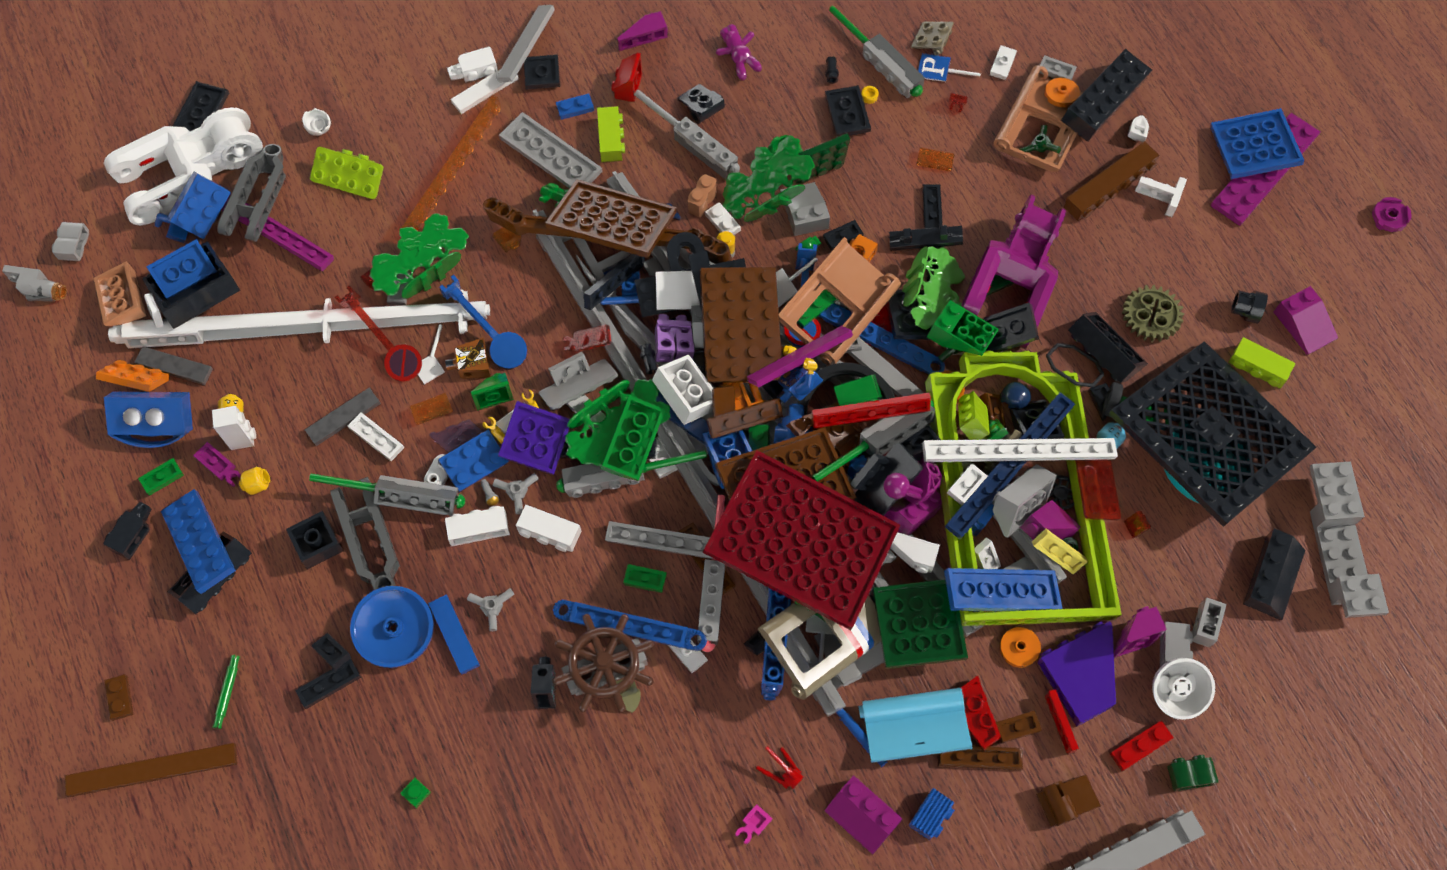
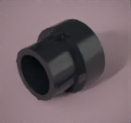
M1238 290L1232 303L1231 313L1244 317L1245 321L1258 324L1264 314L1268 294L1256 290L1253 293Z

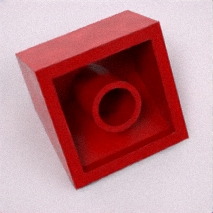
M637 52L621 60L620 67L616 68L615 76L617 78L616 81L612 82L611 90L614 91L615 99L635 102L636 96L634 93L639 89L642 78L641 53Z

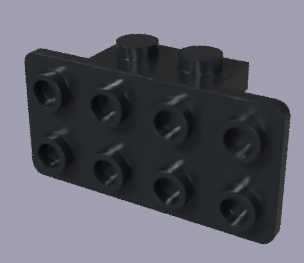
M896 443L886 456L873 454L868 458L864 467L855 474L854 479L850 483L854 489H858L855 492L856 499L854 501L884 516L898 500L889 497L884 491V481L887 476L892 473H901L908 478L911 484L922 471V466L901 443Z

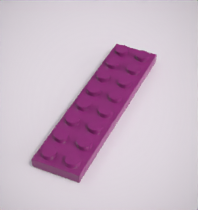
M1290 113L1286 120L1301 154H1303L1319 136L1320 131L1293 113ZM1290 168L1232 179L1210 206L1241 226Z

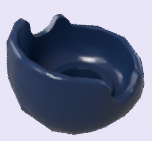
M1020 382L1007 384L1000 393L1001 403L1006 402L1009 408H1024L1031 400L1030 390Z

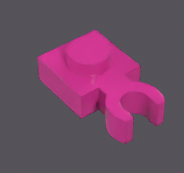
M756 804L742 820L746 826L739 828L735 836L738 837L740 833H746L747 839L744 841L746 845L751 841L752 833L754 832L759 836L772 821V818Z

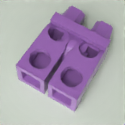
M666 314L659 315L655 327V362H672L673 357L674 360H677L686 355L693 359L694 344L691 321H687L685 315L676 316V320H669V316Z

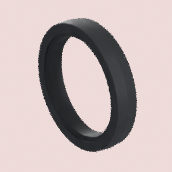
M837 363L816 372L823 381L802 400H797V404L804 406V416L807 415L810 399L816 389L825 381L842 375H852L860 378L875 375L882 398L890 399L895 398L883 377L872 369L856 363ZM866 451L857 456L859 458L861 455H865L864 458H867V460L871 457Z

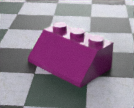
M935 491L926 501L918 505L905 498H900L884 516L901 525L898 533L909 536L937 514L942 507L941 495Z
M1148 606L1137 610V614L1133 615L1131 620L1126 622L1127 625L1122 629L1114 648V658L1151 646L1167 630L1157 607L1151 609Z
M854 775L825 809V812L872 855L902 820L895 811Z

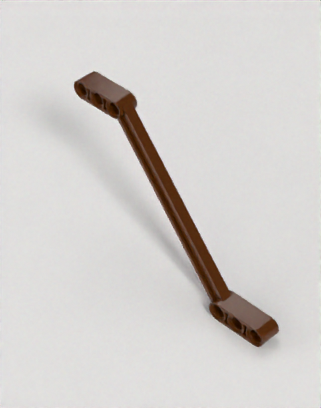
M494 197L486 199L483 203L487 216L492 222L516 235L533 233L577 238L546 229L545 222L549 217L524 215L522 211ZM691 228L687 231L666 229L656 246L667 247L671 238L676 234L689 232L700 238L710 262L717 264L732 261L729 246L725 242L696 228ZM687 246L682 247V248H684V249H689V251L691 252V250H690L689 247H687Z

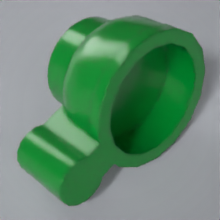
M817 236L809 237L801 242L802 248L813 249V244H816L817 247L822 244Z

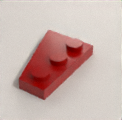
M977 675L962 686L961 689L969 732L982 749L985 750L999 740L1001 735Z

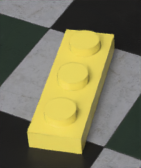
M1047 529L1031 541L1035 548L1072 574L1076 573L1088 562L1084 555Z

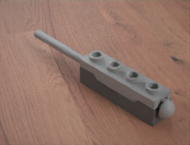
M640 90L634 93L638 99L674 126V140L725 180L729 173L740 172V166L737 161L738 157L690 119L685 117L678 121Z

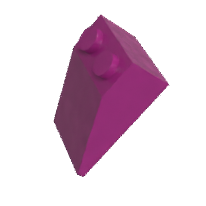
M1311 286L1281 301L1274 310V314L1306 355L1338 339L1322 299Z

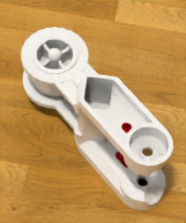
M224 108L212 113L203 121L201 127L191 132L185 127L164 126L108 154L104 160V166L118 183L134 181L143 171L165 160L169 161L176 176L148 191H138L128 196L123 204L129 221L135 225H147L155 222L158 213L169 215L193 171L212 181V175L224 169L233 170L244 167L248 158L261 153L263 145L260 138L256 134L248 132L251 126L248 114L239 108Z

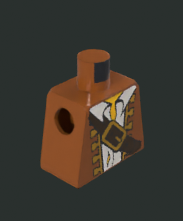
M484 338L456 346L454 348L456 358L445 359L447 371L458 369L462 379L491 377Z

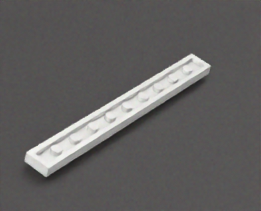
M1114 438L924 440L922 443L924 462L1108 460L1118 457Z

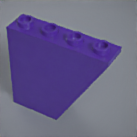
M1110 621L1105 624L1103 622L1097 623L1092 627L1093 630L1088 633L1086 631L1080 632L1075 636L1076 639L1071 642L1068 640L1063 641L1058 645V649L1054 651L1051 649L1046 650L1040 654L1041 658L1037 662L1053 690L1056 689L1061 703L1076 727L1111 709L1116 704L1113 630Z

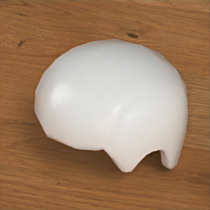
M316 108L309 112L306 111L302 117L304 128L308 133L315 136L325 134L331 126L329 116L324 111L317 110Z

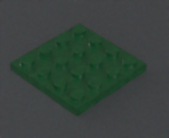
M946 580L873 588L885 669L968 659L960 611H951Z

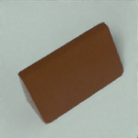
M984 393L979 396L987 406L988 420H995L997 418L1003 427L1006 428L1000 395Z

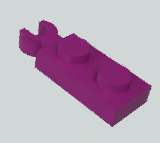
M208 442L193 455L221 481L226 478L230 486H235L232 482L233 477H239L240 479L241 474L234 470L236 468L235 465Z

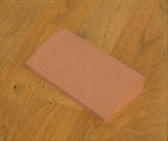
M127 261L94 278L105 326L121 325L146 316L135 270Z

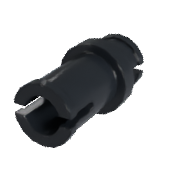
M830 56L826 59L827 69L825 76L828 83L834 84L838 81L839 71L837 69V59Z
M647 343L645 344L646 348L643 345L639 348L646 373L650 375L653 374V370L656 373L658 368L654 358L655 351L652 350L651 344Z

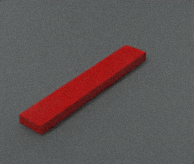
M930 393L812 410L813 428L930 411L931 396Z

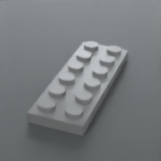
M523 112L499 134L502 141L568 188L573 185L576 179L592 183L602 173V167Z

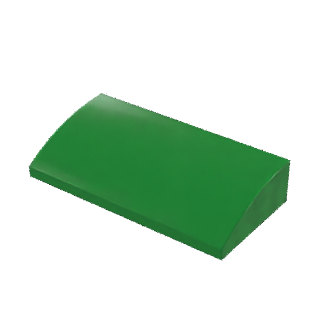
M629 395L600 469L624 478L639 481L666 409Z

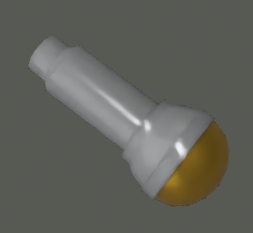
M486 479L481 480V486L486 495V504L495 506L499 502L498 495L492 491Z

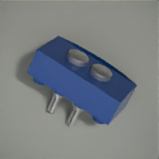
M111 392L104 397L107 433L112 438L125 444L143 448L162 447L178 441L193 430L190 392ZM131 435L150 437L173 435V438L161 441H146L131 437Z

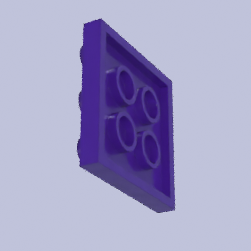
M517 401L498 457L554 475L565 443V437L569 431L567 423L570 419Z

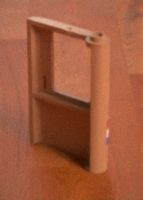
M1034 66L994 141V146L1000 152L1009 154L1047 171L1057 172L1077 135L1076 132L1061 121L1071 105L1063 108L1048 102V98H1045L1044 95L1045 87L1050 81L1047 79L1048 71L1043 66ZM1040 71L1044 74V76H1039ZM1028 116L1036 117L1060 128L1053 144L1061 147L1060 153L1049 150L1046 158L1041 159L1013 147Z

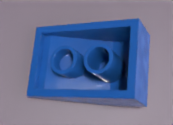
M743 430L717 438H711L709 432L703 433V439L714 474L721 489H724L715 464L752 451Z

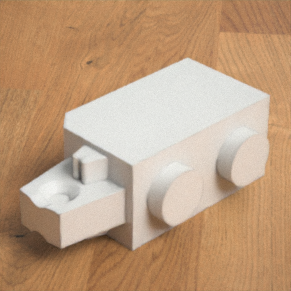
M490 46L460 55L458 58L459 63L447 68L451 80L464 78L465 82L490 76L498 71Z

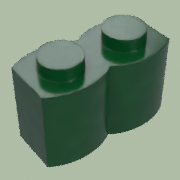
M1197 755L1188 761H1185V758L1173 759L1172 763L1167 766L1173 791L1204 788L1219 783L1212 757L1205 758V755Z

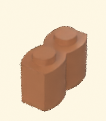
M706 174L699 178L697 188L693 189L688 196V213L699 218L705 214L708 204L716 196L715 178Z

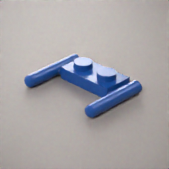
M638 270L627 281L622 283L621 297H606L600 302L601 305L639 303L634 280L640 279V271Z

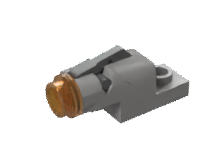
M4 265L2 272L8 277V280L16 283L17 290L23 296H26L28 301H59L66 297V286L60 282L47 280L46 276L38 269Z

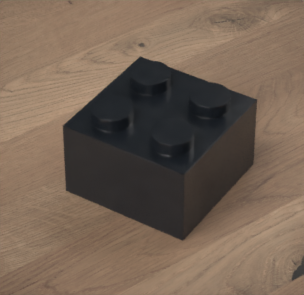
M323 511L286 529L302 564L307 570L344 551L329 519Z

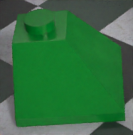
M506 373L493 374L471 391L477 411L514 400Z

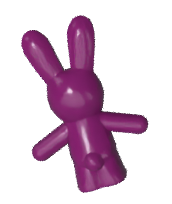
M734 24L723 28L720 31V35L727 47L717 49L716 54H731L732 60L736 64L737 76L740 80L744 81L747 77L745 63L755 72H760L762 70L760 62L751 56L749 48L746 47V44L754 37V33L750 31L742 39Z

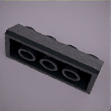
M1097 312L1082 314L1068 330L1071 333V337L1076 342H1080L1084 346V350L1089 355H1093L1098 360L1097 363L1102 368L1107 369L1111 373L1110 376L1116 382L1128 381L1148 364Z
M1275 528L1266 536L1243 605L1276 619L1283 620L1306 551L1294 536Z
M222 532L219 537L235 570L248 562L252 552L236 538ZM187 570L167 592L190 611L197 614L206 608L207 602L212 596H216L221 591L222 585L226 581L231 580L236 572H233L200 594L196 590Z

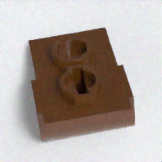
M1086 774L1065 783L1058 781L1046 786L1040 793L1036 794L1050 826H1060L1077 819L1083 813L1101 806Z

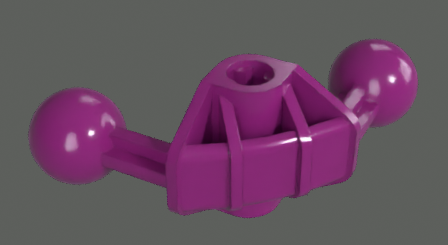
M924 458L918 461L922 466V471L911 484L908 478L901 473L890 474L884 481L885 493L893 499L905 498L916 505L926 501L939 488L940 481L942 480V474L937 464H934V462H924Z

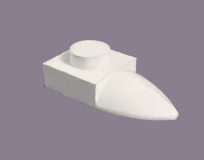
M1143 115L1136 117L1129 127L1127 137L1134 141L1144 142L1147 138L1149 124Z

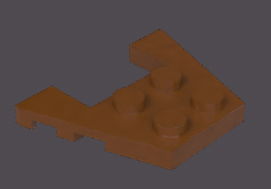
M836 402L824 408L837 407L839 403ZM812 413L793 420L786 426L795 436L802 435L810 427L813 428ZM856 422L825 427L839 458L857 447L860 434L863 431ZM850 461L843 465L844 471L849 466Z

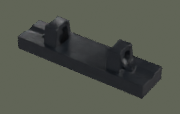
M942 225L938 228L914 230L906 228L902 231L889 232L890 251L921 249L931 246L963 245L962 226L947 227V225Z

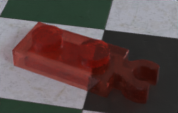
M605 324L574 332V338L564 337L563 341L570 342L568 347H564V350L573 351L575 349L580 352L612 344L610 326Z

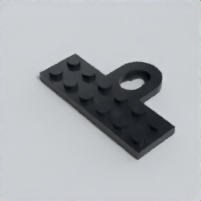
M682 232L671 238L667 246L670 271H691V269L682 268L678 258L680 256V249L684 246L689 247L693 254L705 251L704 245L698 236L689 232ZM742 258L712 264L710 267L734 268L746 267L745 259ZM656 276L634 280L642 318L678 311L657 310Z

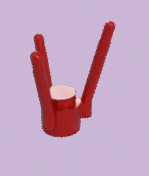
M766 746L765 750L786 771L782 775L785 780L760 766H756V769L779 782L786 789L789 786L794 789L804 778L801 775L802 771L797 768L783 747L780 748V751L791 766L790 768Z

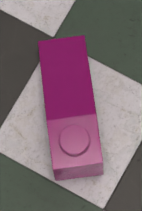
M661 11L643 16L617 38L619 51L668 38L667 25Z

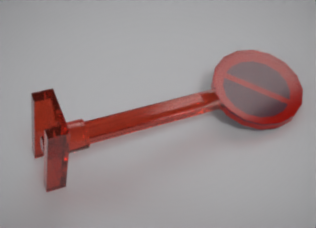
M348 286L346 288L349 293L343 298L338 295L334 298L342 306L350 308L358 314L388 350L384 360L388 375L395 380L403 382L414 379L420 373L422 357L419 351L407 344L394 346L360 306L361 303L358 300L361 296L357 291Z

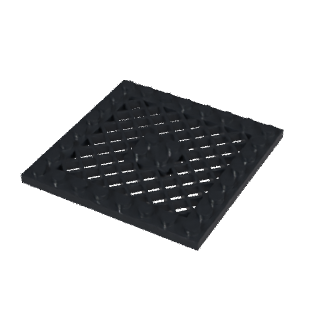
M1205 341L1133 393L1109 413L1223 527L1317 448ZM1203 373L1209 374L1210 378L1204 377ZM1192 381L1198 382V386L1192 385ZM1205 384L1211 385V388H1205ZM1217 386L1223 387V391L1218 390ZM1181 390L1187 391V395L1181 394ZM1193 392L1199 393L1200 397L1194 396ZM1206 395H1211L1212 399H1207ZM1219 397L1225 398V402L1219 401ZM1169 399H1174L1176 404L1170 403ZM1231 399L1237 400V404L1232 403ZM1182 401L1188 402V406L1182 405ZM1195 403L1201 404V408H1196ZM1158 408H1164V412H1158ZM1220 408L1226 409V413L1221 412ZM1170 410L1177 411V415L1171 414ZM1233 410L1239 411V415H1234ZM1183 412L1189 413L1190 417L1184 416ZM1246 413H1250L1251 417H1246ZM1146 416L1152 417V421H1147ZM1159 419H1164L1165 424L1159 423ZM1172 421L1178 422V426L1172 425ZM1234 421L1240 422V426H1235ZM1247 424L1253 425V429L1247 428ZM1260 426L1265 427L1266 431L1260 430ZM1160 430L1166 431L1167 435L1160 434ZM1173 432L1179 433L1180 438L1173 437ZM1186 435L1192 436V440L1186 439ZM1249 435L1254 436L1255 440L1249 439ZM1261 437L1267 438V442H1262ZM1274 440H1279L1280 445L1275 444ZM1174 444L1180 445L1181 449L1174 448ZM1237 444L1243 445L1244 449H1239ZM1187 446L1193 447L1194 452L1187 451ZM1250 446L1256 447V452L1251 451ZM1200 449H1206L1207 454L1200 453ZM1263 449L1269 450V454L1263 453ZM1226 453L1232 454V458H1226ZM1239 456H1244L1245 461L1239 460ZM1188 458L1195 459V463H1190ZM1252 458L1258 459V463L1252 462ZM1201 460L1208 461V466L1202 465ZM1215 463H1221V468L1215 467ZM1228 465L1234 466V470H1229ZM1240 467L1246 468L1247 473L1241 472ZM1203 472L1209 473V477H1204ZM1216 474L1222 475L1223 480L1216 479ZM1229 477H1235L1236 482L1229 481ZM1217 486L1224 487V492L1218 491Z

